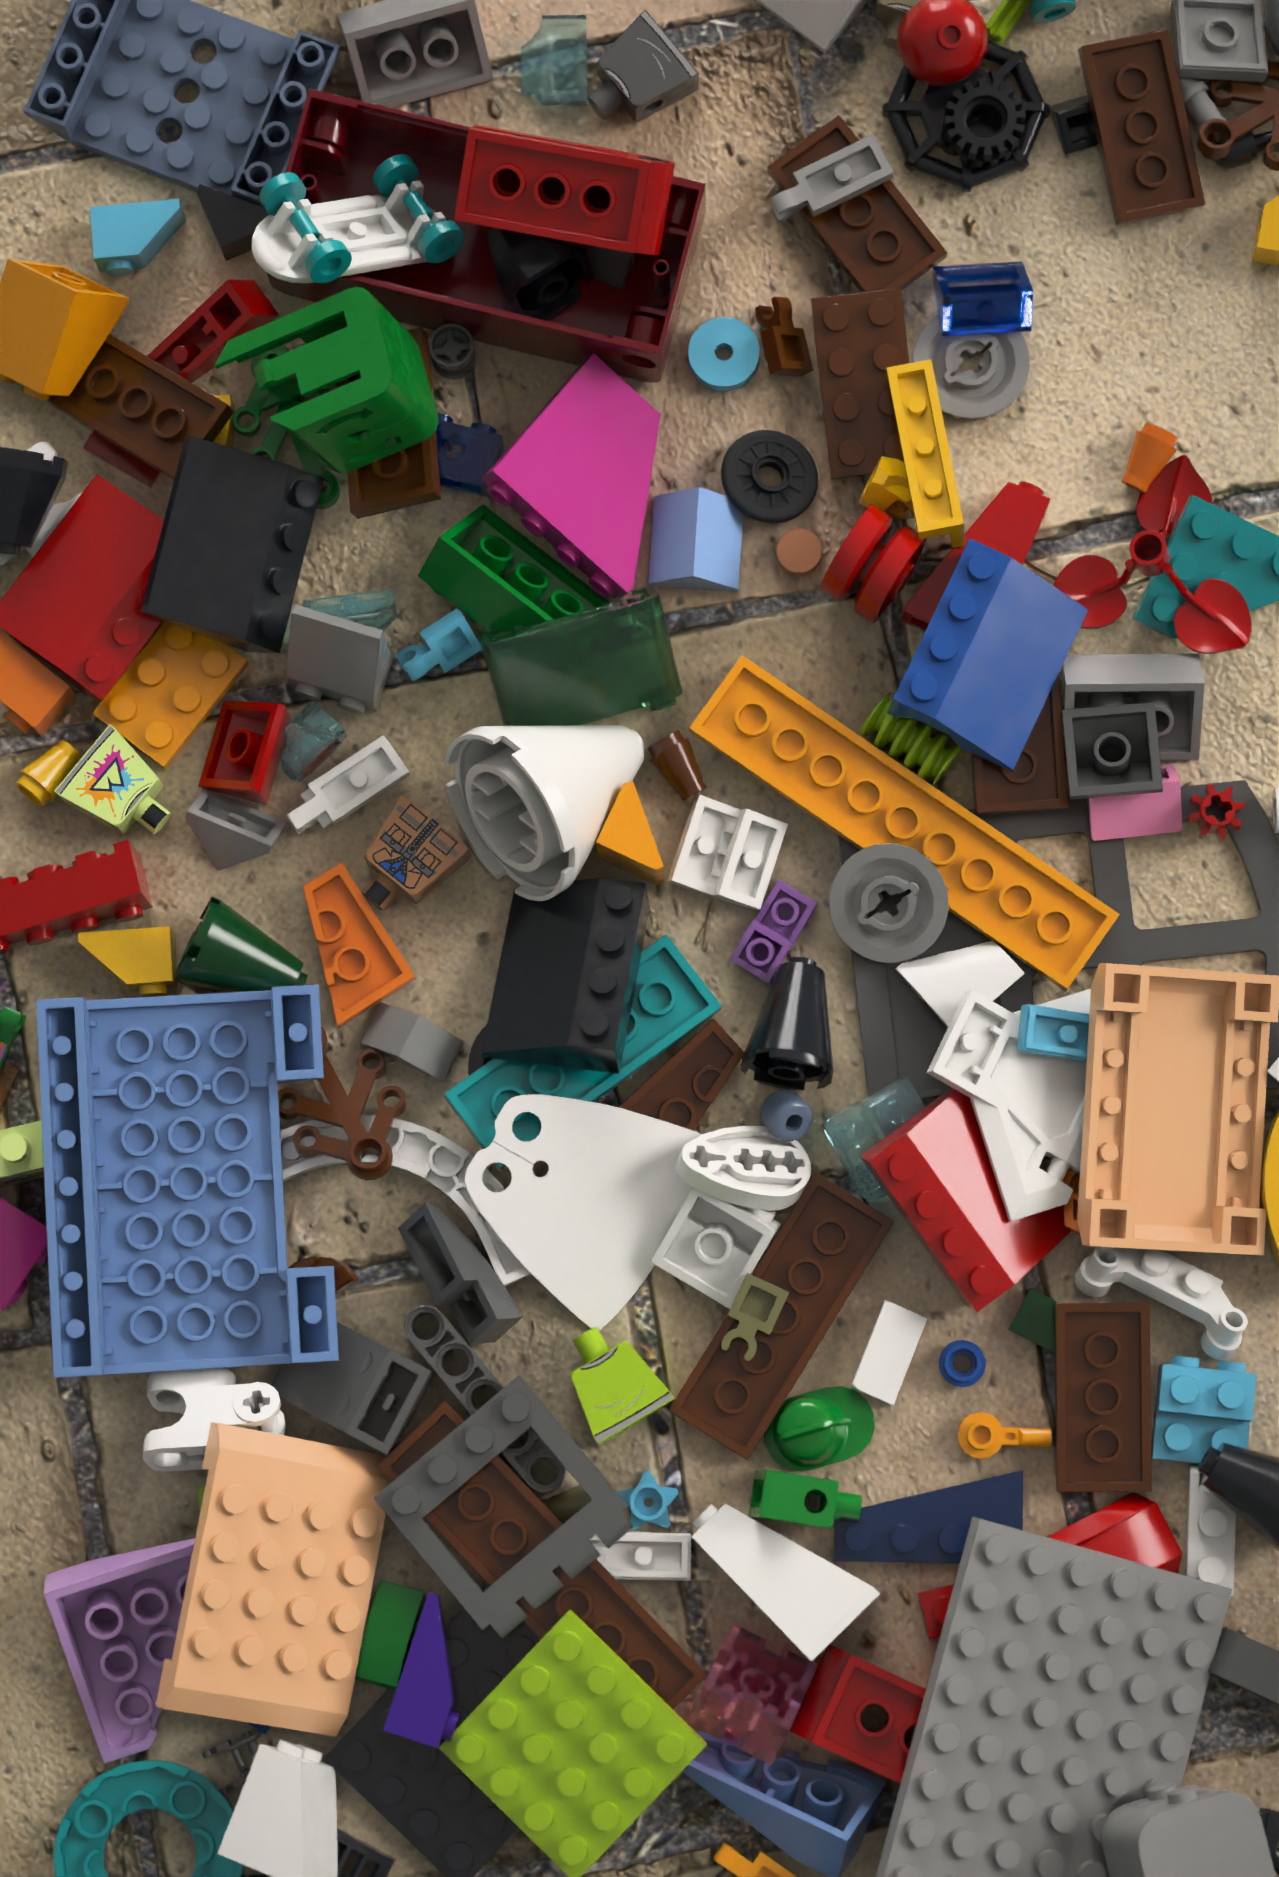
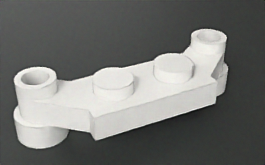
M1096 1247L1092 1255L1082 1261L1075 1273L1076 1286L1088 1296L1102 1297L1108 1293L1113 1282H1120L1204 1324L1206 1329L1201 1336V1346L1204 1352L1213 1359L1220 1361L1231 1359L1242 1343V1333L1247 1327L1248 1321L1242 1311L1232 1306L1221 1288L1223 1280L1163 1250Z

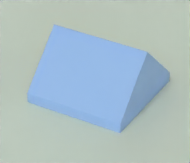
M700 487L654 496L648 586L738 591L743 513L731 503L727 496Z

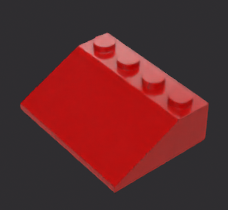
M96 474L0 600V629L94 701H103L163 621L142 613L141 608L164 519Z
M951 1088L860 1156L863 1163L962 1301L976 1312H979L1015 1285L1071 1232L1064 1226V1205L1009 1222L971 1100L968 1096L954 1088Z

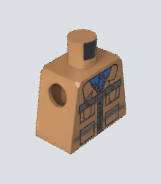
M402 794L396 801L364 857L367 865L376 871L378 875L362 894L382 911L399 891L417 904L472 857L470 849Z

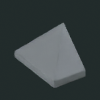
M203 788L190 806L185 817L217 870L270 853L287 825L285 821Z

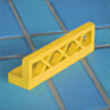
M932 360L886 368L919 540L949 534L952 548L966 546L964 522Z

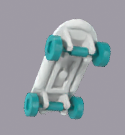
M400 154L385 160L374 172L373 183L381 195H366L311 204L308 199H304L306 187L295 173L286 172L270 179L263 186L259 194L261 204L270 215L265 217L255 229L252 236V253L256 263L265 272L277 279L290 283H327L343 276L423 262L440 263L450 259L461 249L465 237L454 221H446L442 212L436 213L427 206L423 200L424 186L420 180L416 181L419 175L417 166L408 155Z

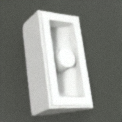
M885 1300L850 1389L894 1406L927 1318Z

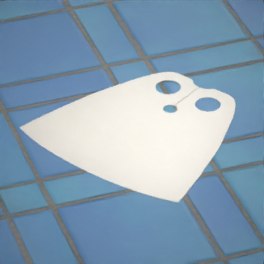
M528 1094L515 1096L505 1103L495 1120L494 1127L496 1133L492 1143L487 1148L476 1152L465 1172L467 1191L479 1212L520 1263L591 1329L597 1327L600 1331L627 1304L655 1266V1264L651 1263V1260L693 1188L678 1176L676 1172L677 1160L684 1145L703 1134L611 1105L552 1095ZM523 1112L534 1113L541 1122L540 1133L532 1141L524 1142L518 1140L512 1131L514 1119ZM537 1161H544L548 1164V1173L543 1177H537L533 1173L532 1168ZM499 1162L505 1164L511 1172L510 1185L501 1192L488 1190L482 1181L485 1168L492 1163Z

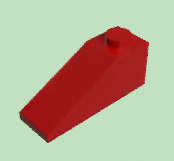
M227 280L147 357L193 383L214 368L228 340L274 321L279 314L255 280Z

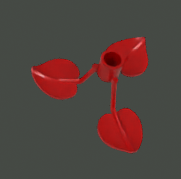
M1182 455L1165 465L1149 485L1146 493L1141 492L1137 501L1136 512L1139 524L1144 531L1136 534L1131 540L1129 550L1132 559L1125 562L1126 568L1120 578L1117 579V571L1114 564L1108 559L1097 555H1084L1076 558L1067 564L1057 576L1053 586L1088 609L1080 628H1103L1118 620L1127 608V599L1120 587L1128 583L1134 570H1138L1142 575L1148 577L1164 573L1181 596L1188 601L1177 609L1174 616L1176 635L1187 648L1198 653L1216 654L1242 649L1249 644L1252 633V621L1248 606L1241 593L1226 581L1210 578L1201 582L1193 595L1188 591L1170 565L1171 556L1166 541L1169 540L1189 495H1194L1213 504L1208 486L1186 455Z

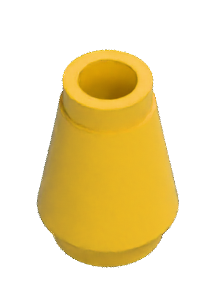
M61 739L56 745L19 772L21 777L15 785L29 801L43 808L48 801L52 803L58 796L54 792L55 789L75 767L76 763L81 759V755L72 745Z

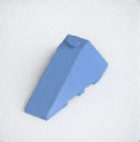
M698 1731L697 1734L708 1744L682 1772L794 1860L829 1877H841L860 1847L887 1782L845 1762L828 1759L827 1765L800 1760L799 1752L785 1750L784 1756L758 1751V1748L752 1742Z

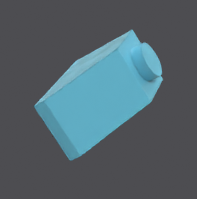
M170 199L90 207L93 257L99 272H106L107 275L119 277L132 274L133 269H144L184 224L185 213L180 200Z

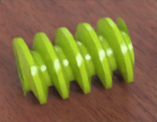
M889 692L866 719L861 727L860 735L868 737L877 731L874 742L875 747L880 749L892 743L888 754L891 758L895 760L906 754L903 766L911 771L920 765L918 776L925 781L935 777L933 785H935L956 760L962 748L957 743L948 748L946 742L949 734L941 732L933 736L931 734L933 727L925 723L920 725L917 723V719L894 717L887 712L892 703L889 700L891 694Z

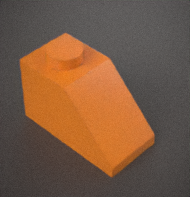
M0 631V701L9 711L5 718L25 735L32 729L43 737L77 695L66 682Z

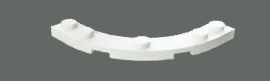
M376 1115L361 1116L360 1120L367 1133ZM394 1118L386 1140L393 1154L391 1166L410 1172L428 1181L457 1204L475 1227L494 1271L504 1286L532 1275L485 1220L467 1191L465 1172L473 1156L450 1139L430 1129ZM310 1120L281 1130L283 1182L320 1167L347 1163V1161L320 1153L308 1158L299 1155L293 1142V1136L297 1129L309 1125L317 1128L320 1135L349 1141L344 1129L317 1120ZM312 1136L304 1137L300 1141V1145L304 1147L312 1146L316 1139ZM367 1154L362 1158V1163H375L378 1157L374 1154ZM485 1168L482 1175L484 1186L492 1192L505 1190L501 1183Z

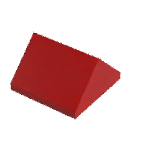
M223 700L198 786L210 791L267 805L292 720L286 706L279 703Z

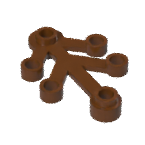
M1267 59L1268 74L1264 82L1245 81L1247 84L1234 82L1233 80L1216 79L1211 82L1208 95L1217 107H1228L1233 101L1257 104V106L1231 122L1219 118L1204 122L1197 139V147L1204 157L1210 160H1219L1226 157L1231 152L1236 140L1274 118L1271 141L1266 145L1263 162L1269 169L1279 171V158L1271 154L1272 152H1279V89L1262 87L1269 79L1279 81L1278 62H1272ZM1224 89L1229 94L1221 95L1216 90ZM1210 141L1219 142L1222 145H1215L1210 143Z
M321 1026L324 1079L317 1080L329 1103L301 1096L295 1089L284 1088L278 1091L279 1115L285 1120H292L298 1116H303L343 1128L349 1141L320 1135L319 1130L313 1126H302L296 1130L293 1136L295 1149L299 1155L307 1158L320 1153L347 1161L348 1169L359 1179H378L389 1171L393 1162L392 1150L386 1140L394 1118L401 1115L406 1108L405 1095L396 1086H386L381 1089L377 1096L379 1109L367 1133L360 1118L374 1081L381 1078L386 1071L384 1055L379 1050L373 1048L366 1049L359 1054L357 1059L358 1071L349 1095H347L326 1056L329 1043L326 1032ZM371 1059L380 1062L375 1069H366L364 1067L365 1062ZM394 1096L400 1099L399 1103L393 1107L383 1104L388 1097ZM286 1099H294L296 1101L295 1106L290 1109H284L280 1105ZM312 1136L316 1139L312 1146L304 1147L300 1145V1141L304 1137ZM367 1154H374L378 1157L377 1161L373 1164L362 1163V1158Z

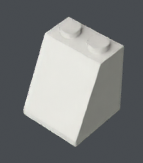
M279 1740L277 1747L260 1744L217 1854L271 1877H338L336 1770L331 1765L321 1762L323 1753L299 1743L295 1745L283 1740Z

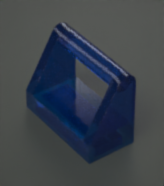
M1022 261L933 266L934 293L942 336L1032 331L1033 289ZM1013 280V283L949 287L950 283Z

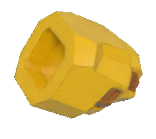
M882 456L863 489L859 503L867 508L874 504L900 520L915 518L904 462L899 459Z

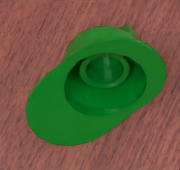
M843 1386L822 1388L786 1399L766 1430L764 1442L771 1457L781 1466L795 1471L812 1470L847 1460L861 1453L870 1443L875 1429L874 1413L868 1401L855 1390Z

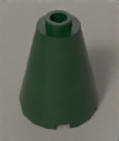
M211 896L200 916V919L203 921H200L195 932L193 931L174 977V980L183 984L231 993L272 990V987L305 985L308 974L301 972L303 967L301 960L225 902Z

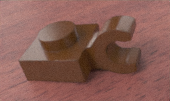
M773 297L774 312L772 306L759 305L755 308L757 322L760 326L766 328L760 332L769 373L770 375L802 377L813 371L804 329L795 328L793 325L790 300L786 297Z

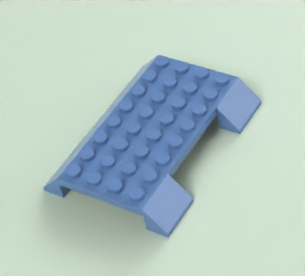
M319 984L272 987V990L103 1000H85L83 997L36 1000L54 1378L339 1361L334 1266L290 1269L287 1267L278 1084L324 1079Z

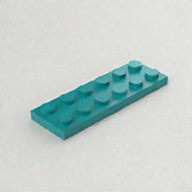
M666 934L642 951L619 1074L493 1058L444 1094V1098L481 1148L485 1149L492 1143L495 1137V1120L509 1099L520 1095L540 1094L595 1102L718 1013L722 1006ZM523 1112L517 1115L512 1123L514 1136L524 1142L534 1140L541 1130L539 1118L531 1112ZM499 1162L493 1163L499 1171L506 1167L505 1164Z

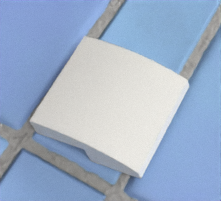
M702 795L694 796L667 882L732 904L760 910L788 824L747 808L740 810Z

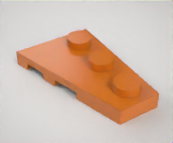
M342 862L303 886L334 1008L336 1023L340 1028L414 981L416 977Z

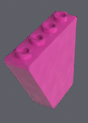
M593 353L580 364L481 479L488 486L487 491L496 502L502 506H510L522 517L521 522L529 532L537 537L543 536L556 548L555 553L562 562L572 568H579L590 578L588 581L589 585L595 592L604 598L611 597L614 601L628 594L634 587L661 414Z

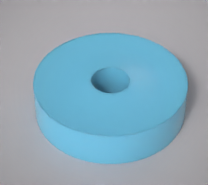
M718 317L708 320L695 330L688 346L690 370L694 377L709 389L723 392L736 390L753 378L759 366L760 347L758 339L752 329L740 320L730 317ZM722 348L732 352V356L728 360H720L715 354Z

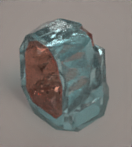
M314 700L284 729L286 740L279 754L283 773L290 780L301 782L324 763L347 737L343 728Z

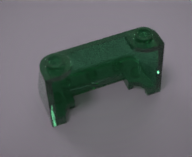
M651 584L631 590L632 596L626 598L627 604H623L620 597L611 599L610 604L525 628L523 625L515 626L516 636H512L511 631L501 633L499 628L478 633V639L503 726L582 725L649 706L651 711H657L676 705L675 697L681 695L683 689L659 592L654 585Z

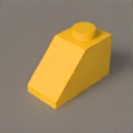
M170 926L78 933V942L132 991L139 990V996L167 995V988L178 987V981L174 980L177 970L176 936Z

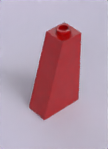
M1021 481L1016 485L1008 482L965 533V544L967 545L969 539H973L1013 558L1024 566L1051 498L1043 496L1044 491L1031 483ZM966 546L952 548L907 602L901 622L926 631Z

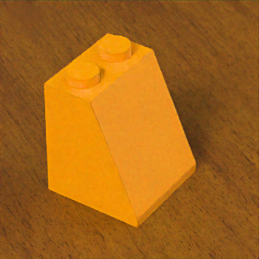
M8 258L0 281V381L12 384L18 382L24 385L23 392L41 400H49L50 395L70 396L126 309L130 298L63 265Z

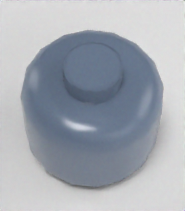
M778 1090L773 1092L765 1099L761 1107L760 1116L762 1123L780 1140L793 1141L801 1138L811 1126V1108L793 1091Z

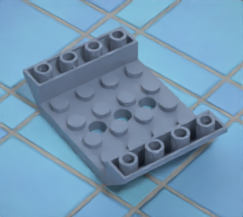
M72 0L26 104L24 113L79 148L195 192L200 183L263 207L259 200V194L263 186L273 177L286 173L308 90L310 88L323 91L341 47L336 43L298 30L294 40L191 0ZM202 45L212 46L217 51L215 58L206 64L197 63L192 59L195 49ZM183 85H194L200 90L197 99L191 103H181L175 98L177 90ZM167 124H176L182 128L181 137L173 143H165L158 138L160 129Z

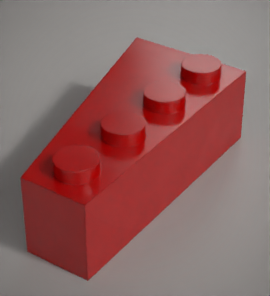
M127 839L113 844L115 853L110 855L106 853L96 854L95 851L75 856L76 860L72 862V867L64 869L62 865L50 864L35 868L27 873L28 880L19 883L18 877L1 879L0 955L10 951V944L26 940L27 945L47 943L55 939L53 933L71 929L73 934L89 932L99 928V921L116 917L117 922L132 921L143 916L142 910L153 908L141 856L131 842Z

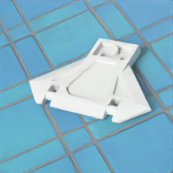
M1091 989L1037 1006L1089 1014ZM969 990L964 993L926 1073L970 1098L1008 1220L1012 1222L1065 1205L1073 1193L1074 1189L1062 1181L1068 1168L1080 1173L1086 1062L1016 1051L1021 1010L1012 1013L974 990ZM1044 1156L1052 1159L1046 1172L1039 1168Z

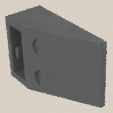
M337 1322L339 1361L282 1364L271 1386L276 1389L280 1399L389 1455L397 1447L435 1374L431 1370Z

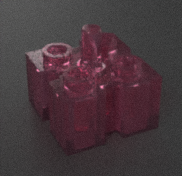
M733 1623L686 1723L719 1739L723 1732L729 1740L737 1741L741 1739L737 1748L772 1765L791 1728L818 1665L785 1648L781 1656L763 1648L767 1641L766 1639Z

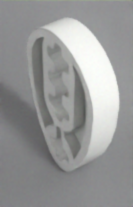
M737 1126L705 1133L686 1143L677 1160L676 1172L685 1183L719 1200L747 1208L781 1210L793 1205L801 1197L811 1175V1163L807 1152L797 1140H780L766 1126Z

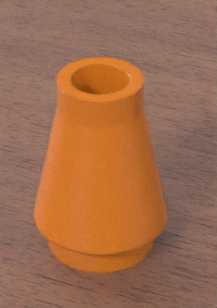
M1146 422L1142 431H1136L1126 472L1121 482L1136 491L1146 493L1149 485L1176 453L1177 449L1174 446L1178 437L1159 426Z

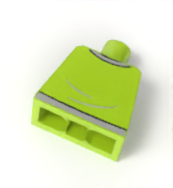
M597 1327L586 1331L573 1340L574 1345L586 1364L571 1372L570 1375L598 1446L674 1402L675 1399L672 1393L627 1340L609 1349Z

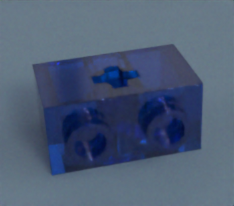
M438 413L439 423L436 429L440 486L491 498L487 491L488 486L481 479L502 456L504 451L503 435L496 434L497 430L489 425L471 423V426L467 427L455 424L451 417ZM454 445L461 446L462 452H457L454 459L447 457L446 451H452Z

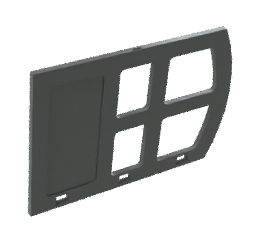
M1246 780L1213 783L1212 785L1215 788V792L1223 793L1231 786L1233 790L1230 797L1234 803L1242 802L1245 804L1243 810L1234 815V818L1242 823L1241 828L1236 831L1227 826L1226 829L1240 854L1259 908L1257 917L1153 929L1137 928L1133 919L1124 839L1092 840L1090 835L1089 807L1086 798L1068 799V809L1062 811L976 815L1015 843L1023 839L1083 834L1087 838L1095 898L1120 915L1082 970L1098 968L1099 963L1141 966L1149 962L1258 951L1265 957V975L1279 976V841L1266 813ZM1208 784L1181 787L1182 823L1187 822L1186 820L1189 815L1197 812V808L1193 807L1189 802L1191 797L1197 795L1204 799L1206 797L1205 789ZM1211 804L1206 812L1207 816L1214 815L1219 820L1225 814L1224 810H1216L1214 804ZM968 809L975 815L974 809ZM838 835L841 865H843L847 859L860 851V849ZM908 889L901 894L896 893L894 895H889L886 890L882 891L883 900L878 904L877 908L868 913V916L890 909L893 914L899 913L897 904L902 901V897L911 893V890ZM950 911L947 915L945 927L935 943L925 952L910 960L897 963L877 962L865 958L851 949L872 1132L896 1130L923 1110L922 1099L941 1097L952 1088L926 1073L947 1031V1027L895 970L901 963L992 941ZM1003 949L1025 974L993 1002L1013 1013L1021 1010L1022 1005H1034L1031 980L1033 976L1040 973ZM1279 1009L1278 1022H1270L1267 1070L1279 1057ZM1267 1073L1266 1090L1279 1089V1082Z

